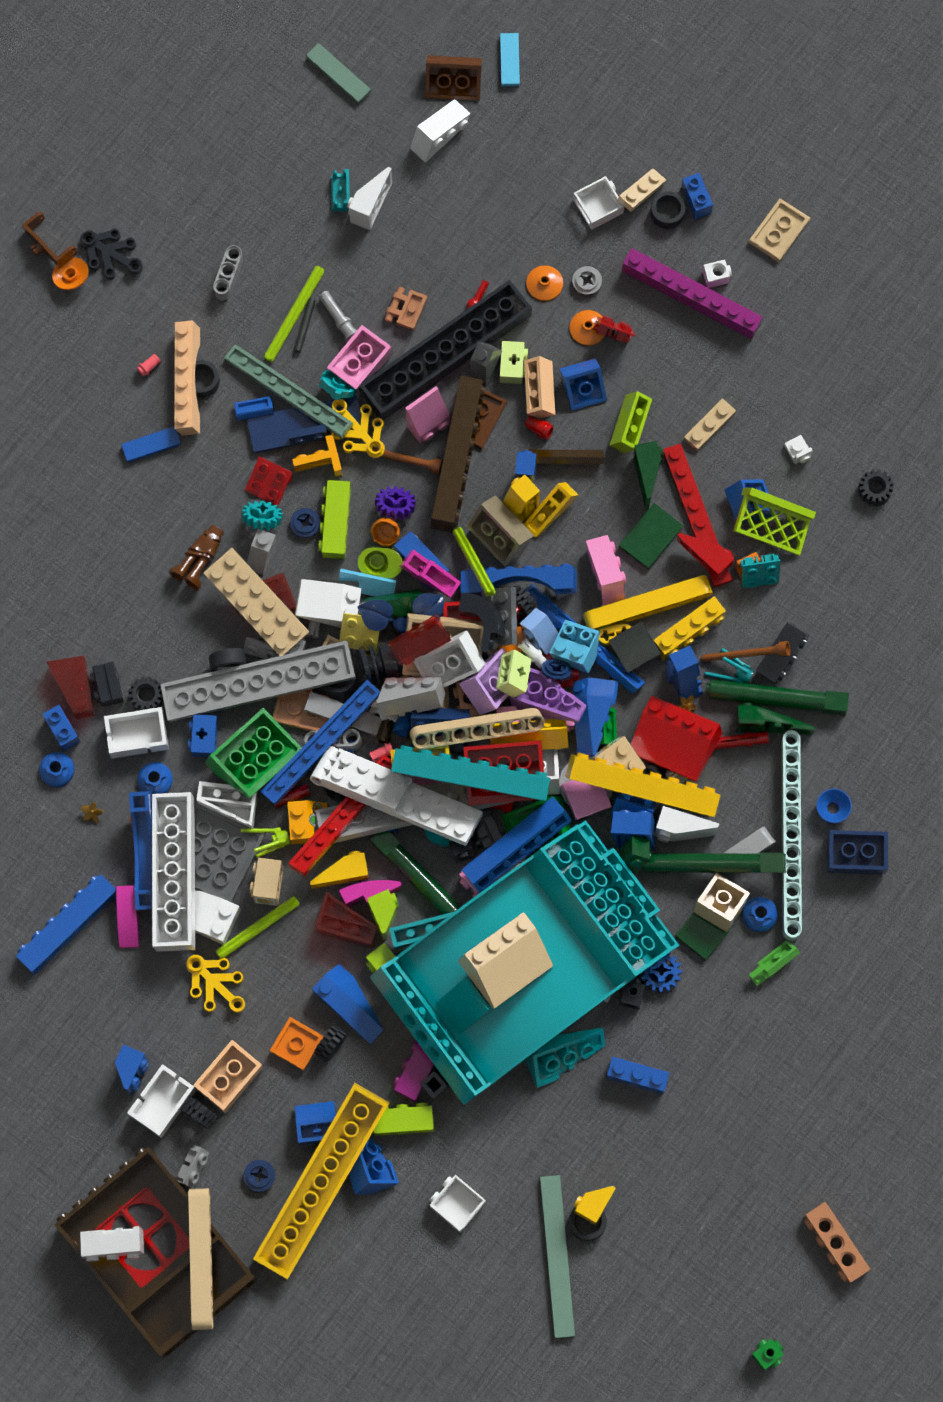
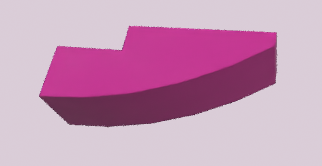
M414 549L407 554L399 566L421 582L449 598L452 597L461 583L435 562L427 560Z
M374 880L350 885L339 890V893L346 907L363 899L368 906L367 898L389 889L391 894L402 889V884L400 881Z
M135 885L116 886L119 948L139 947V910H135Z

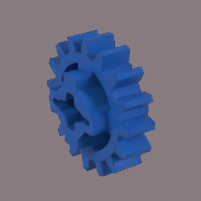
M669 953L658 961L655 966H651L644 971L641 981H647L645 987L651 985L652 992L657 988L659 993H662L663 989L670 992V986L676 988L675 981L680 982L681 980L677 975H681L683 971L678 969L681 966V962H675L677 957L671 958ZM665 960L668 961L673 967H669L665 963ZM659 968H663V971H665L663 976L656 972ZM649 976H653L657 980V983L652 981ZM673 976L671 981L665 983L666 978Z

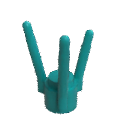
M724 648L721 649L722 652H728ZM723 657L722 659L737 668L735 673L738 676L737 678L710 672L704 673V675L737 683H743V681L748 683L754 669L738 658L730 660Z

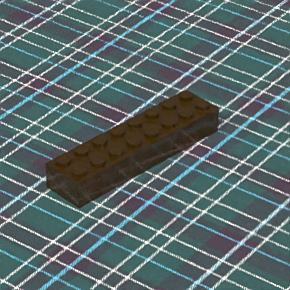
M460 376L431 519V529L452 533L453 527L457 528L460 511H457V509L461 510L464 493L460 492L465 491L467 475L464 474L469 472L471 458L468 456L472 457L475 441L471 438L475 439L478 422L475 421H479L482 404L478 403L483 402L485 387L482 386L483 380Z

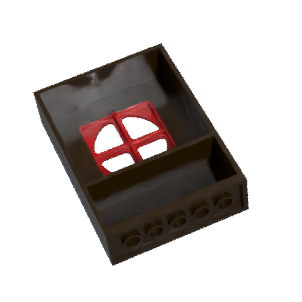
M148 1147L147 1149H140L135 1154L136 1158L131 1162L128 1160L119 1167L120 1171L115 1175L112 1173L104 1179L105 1183L101 1187H94L88 1193L89 1197L84 1201L82 1199L77 1201L72 1206V1211L68 1214L65 1212L56 1219L57 1223L55 1226L81 1257L80 1232L112 1230L113 1223L118 1216H123L132 1228L139 1226L128 1212V1208L134 1204L152 1205L163 1212L162 1218L147 1230H143L144 1244L160 1262L158 1268L154 1270L133 1268L125 1262L126 1256H119L118 1260H107V1257H99V1261H86V1258L82 1257L81 1259L158 1355L164 1359L198 1331L192 1330L189 1199L188 1194ZM167 1222L173 1224L176 1232V1247L170 1258H165L151 1240V1236ZM211 1224L213 1317H215L258 1280Z

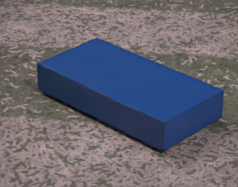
M271 396L234 403L237 420L274 414Z

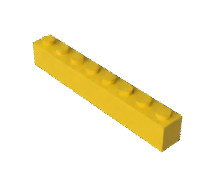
M579 752L577 756L572 754L570 756L565 777L568 779L715 817L721 795L716 793L714 788L704 786V789L697 788L698 784L686 781V784L679 783L680 779L668 777V780L663 779L661 774L650 772V775L644 774L643 769L632 767V770L625 769L624 764L614 762V765L606 764L607 760L596 757L595 760L588 759L589 755Z

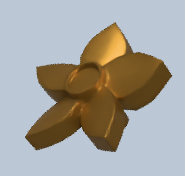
M689 696L687 700L684 697H680L681 704L678 707L687 711L697 709V706L692 704L694 696Z
M94 801L90 806H81L82 811L86 813L84 821L92 818L94 822L98 823V815H101L104 811L96 809L97 805Z

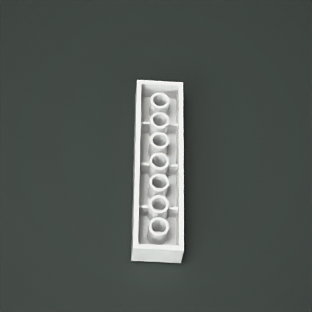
M191 792L152 794V947L156 952L195 950L194 797Z

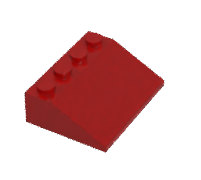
M651 696L643 710L631 746L639 758L697 782L723 733L719 723Z
M541 740L464 747V757L470 758L471 763L477 764L478 760L490 762L489 766L497 767V764L508 765V770L516 771V767L528 769V773L534 775L536 771L544 772ZM467 786L468 805L537 800Z

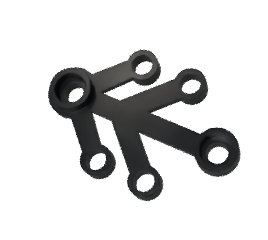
M114 228L99 234L89 230L83 232L80 236V243L88 250L89 267L91 270L96 271L100 268V261L96 258V248L102 252L105 266L104 274L107 279L112 280L116 276L110 257L127 266L132 274L142 272L143 265L140 259H129L115 251L124 248L128 250L135 249L136 242L133 238L130 237L124 241L105 245L100 241L107 239L118 241L121 238L118 229ZM118 233V236L113 237L112 234ZM88 238L93 239L92 242L89 243L86 242V240ZM128 242L134 243L132 246L127 245ZM93 262L98 263L97 266H92L91 264ZM133 266H139L137 270L132 269ZM112 271V275H107V272Z

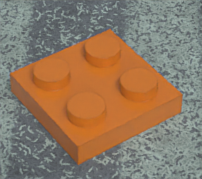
M289 1017L271 1047L270 1052L304 1071L314 1055L313 1052L324 1036Z

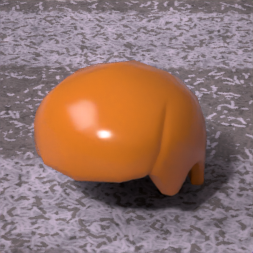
M381 518L373 524L370 533L373 536L374 542L382 546H391L397 542L400 536V528L391 518Z

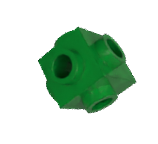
M763 1339L756 1345L757 1350L751 1354L764 1371L769 1366L775 1368L782 1362L781 1357L784 1355L782 1353L784 1349L777 1340L773 1341L770 1339L767 1342L766 1339ZM767 1350L771 1351V1357L767 1356Z

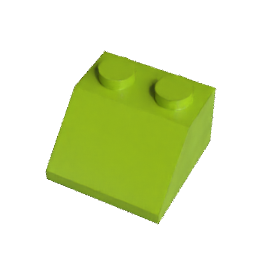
M389 889L367 898L369 909L383 941L388 938L389 928H392L397 916V908H399L395 893L391 894Z

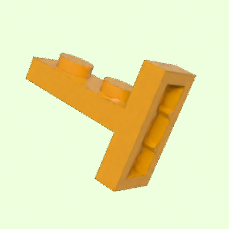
M333 435L325 436L328 451L318 450L312 455L302 454L292 459L295 472L332 463L335 477L342 476V469Z

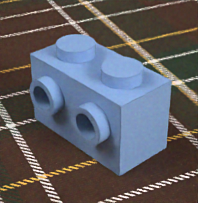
M535 608L520 625L524 629L522 631L523 634L532 641L531 644L537 650L540 649L547 655L557 638L558 631L549 617Z

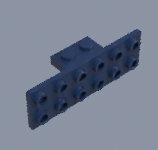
M357 396L341 398L347 403V411L361 426V412ZM334 400L325 401L323 403L332 408V403ZM338 406L336 409L338 411L343 410V407ZM296 408L247 418L254 453L293 445H303L313 441L318 442L326 439L325 436L331 435V432L326 429L325 424H318Z

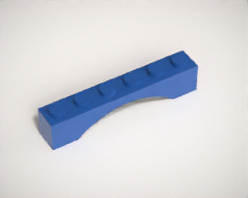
M561 564L560 567L542 565L539 568L523 566V568L515 569V567L507 566L504 569L494 567L485 569L494 589L508 583L526 581L542 584L557 594L577 593V571L570 564ZM469 568L467 571H461V593H471L482 597L483 589L472 569Z
M130 792L129 804L135 855V910L152 909V792Z

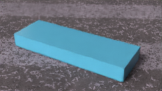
M501 33V87L520 86L519 33Z
M341 569L339 574L340 581H358L361 594L376 597L395 593L397 580Z

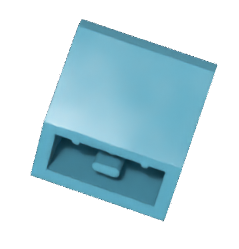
M565 620L549 653L553 659L562 660L574 669L589 673L597 657L600 632Z

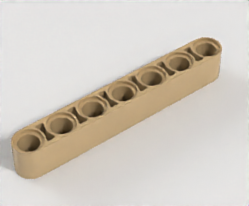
M529 708L419 725L411 729L410 737L416 748L426 749L535 732L544 727L545 721L538 709ZM534 717H538L537 721L530 722ZM519 720L518 724L511 725L513 721ZM500 723L497 728H492L494 724ZM481 726L478 731H473L475 727ZM462 729L459 734H454L456 730ZM438 732H443L441 736L435 737ZM419 735H424L422 739L416 740Z
M209 1188L189 1189L192 1330L213 1329Z

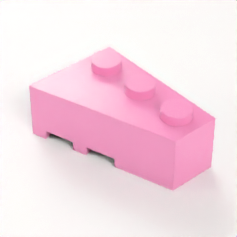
M608 535L587 540V554L593 574L595 573L598 582V590L602 594L603 606L625 600L624 583L626 582V576L624 571L620 572L621 562L619 556L615 557L616 548L614 542H610Z

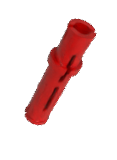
M768 731L760 733L746 732V734L721 737L715 749L746 745L752 747L755 744L769 743Z

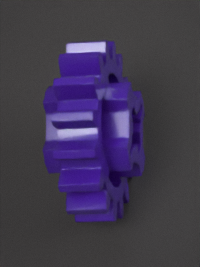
M388 486L386 491L381 489L380 493L376 494V511H380V516L387 515V518L393 517L395 521L398 517L404 520V516L410 517V514L414 513L416 507L415 496L410 495V490L405 492L404 487L397 489V486H394V489H391Z

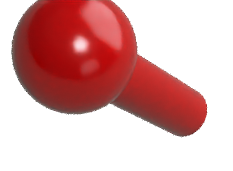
M482 280L474 298L467 301L466 309L481 300L489 285L488 281Z

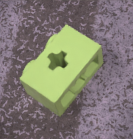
M502 341L500 383L522 384V378H525L523 361L527 360L528 349H524V342ZM512 360L516 361V365H512Z
M516 650L503 654L501 656L496 688L512 698L526 693L531 659Z

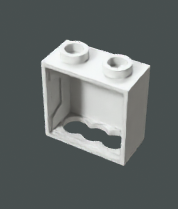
M606 176L574 192L573 201L591 230L624 212V206L617 201L619 196L615 192V185Z
M455 1175L453 1178L449 1176L442 1184L444 1189L440 1193L436 1192L429 1201L431 1202L430 1208L461 1233L486 1203V1200Z

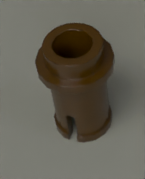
M389 719L382 721L379 734L376 735L379 743L388 744V741H391L390 734L394 724L393 720H390V722Z

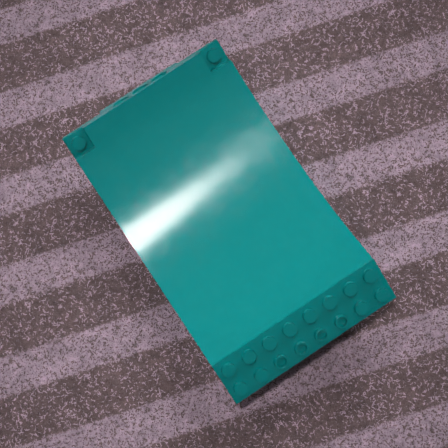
M585 820L540 848L534 855L468 901L398 956L381 966L370 978L460 1101L465 1105L680 945L656 915L660 911L658 906L616 850L612 848L608 851ZM524 912L537 929L553 967L493 1009L458 963V960L465 953Z

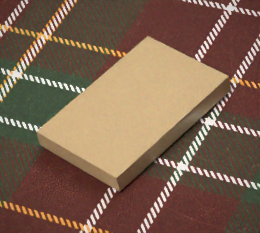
M780 198L748 243L777 262H780L808 224L810 217Z

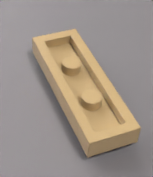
M651 169L624 191L617 201L632 212L665 184L666 179L656 170Z
M722 398L684 436V440L698 451L736 413V410Z

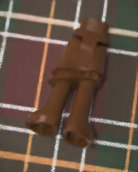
M211 525L208 530H204V533L188 548V552L184 553L186 555L185 560L180 565L172 567L169 570V574L178 581L185 580L187 586L199 591L201 588L200 573L206 564L214 559L224 531L214 525ZM194 560H198L194 568L186 576V573L192 565V563L194 562Z

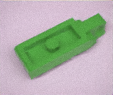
M788 940L784 941L757 963V968L749 974L752 982L756 986L763 983L765 979L771 977L800 954L798 948Z

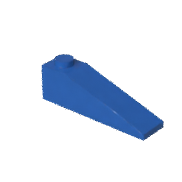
M589 677L574 682L573 695L587 706L579 722H574L577 751L579 753L589 755V757L596 755L603 736L601 732L605 722H608L610 718L608 716L611 705L614 706L616 701L618 682Z
M338 964L312 988L313 993L370 1045L384 1031L354 976L342 965Z
M371 1136L349 1172V1178L355 1195L373 1194L399 1184L390 1160L386 1161L381 1153L383 1150L381 1145H376Z

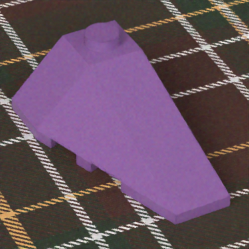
M530 668L526 693L514 698L509 696L511 705L516 706L517 710L536 708L543 717L579 722L587 707L586 704L570 692L568 693L562 689L557 682L547 679L545 675H542L541 671Z

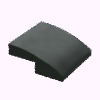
M642 621L609 640L627 673L661 654Z

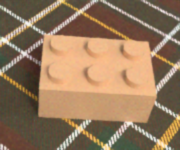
M231 1040L193 1086L226 1113L261 1072L263 1066L236 1042Z

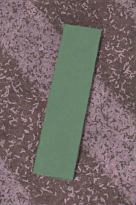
M318 43L306 55L310 62L356 103L359 104L371 93V89L321 44Z

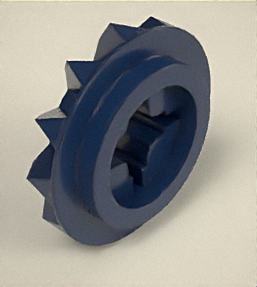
M301 508L294 512L291 517V529L299 537L308 538L315 535L319 530L320 517L310 508ZM308 518L309 524H311V526L306 525L305 528L302 529V523L300 521H305Z
M559 659L546 660L541 666L542 675H545L547 679H553V681L559 680L562 682L563 680H568L572 673L570 665Z
M254 1160L244 1170V1182L253 1191H265L275 1181L274 1168L265 1160ZM262 1168V1174L268 1178H261L257 1184V1178L251 1175V1173L257 1174Z

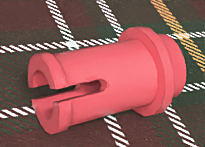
M153 354L142 364L139 363L137 370L143 377L145 375L148 376L151 370L161 364V361Z
M384 743V746L369 752L374 763L382 755L391 757L390 750H393L391 743Z

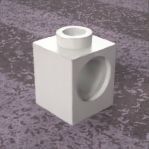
M725 260L703 265L702 272L707 288L729 283L732 271L730 265H726ZM719 271L722 273V275L716 276L714 275V272Z

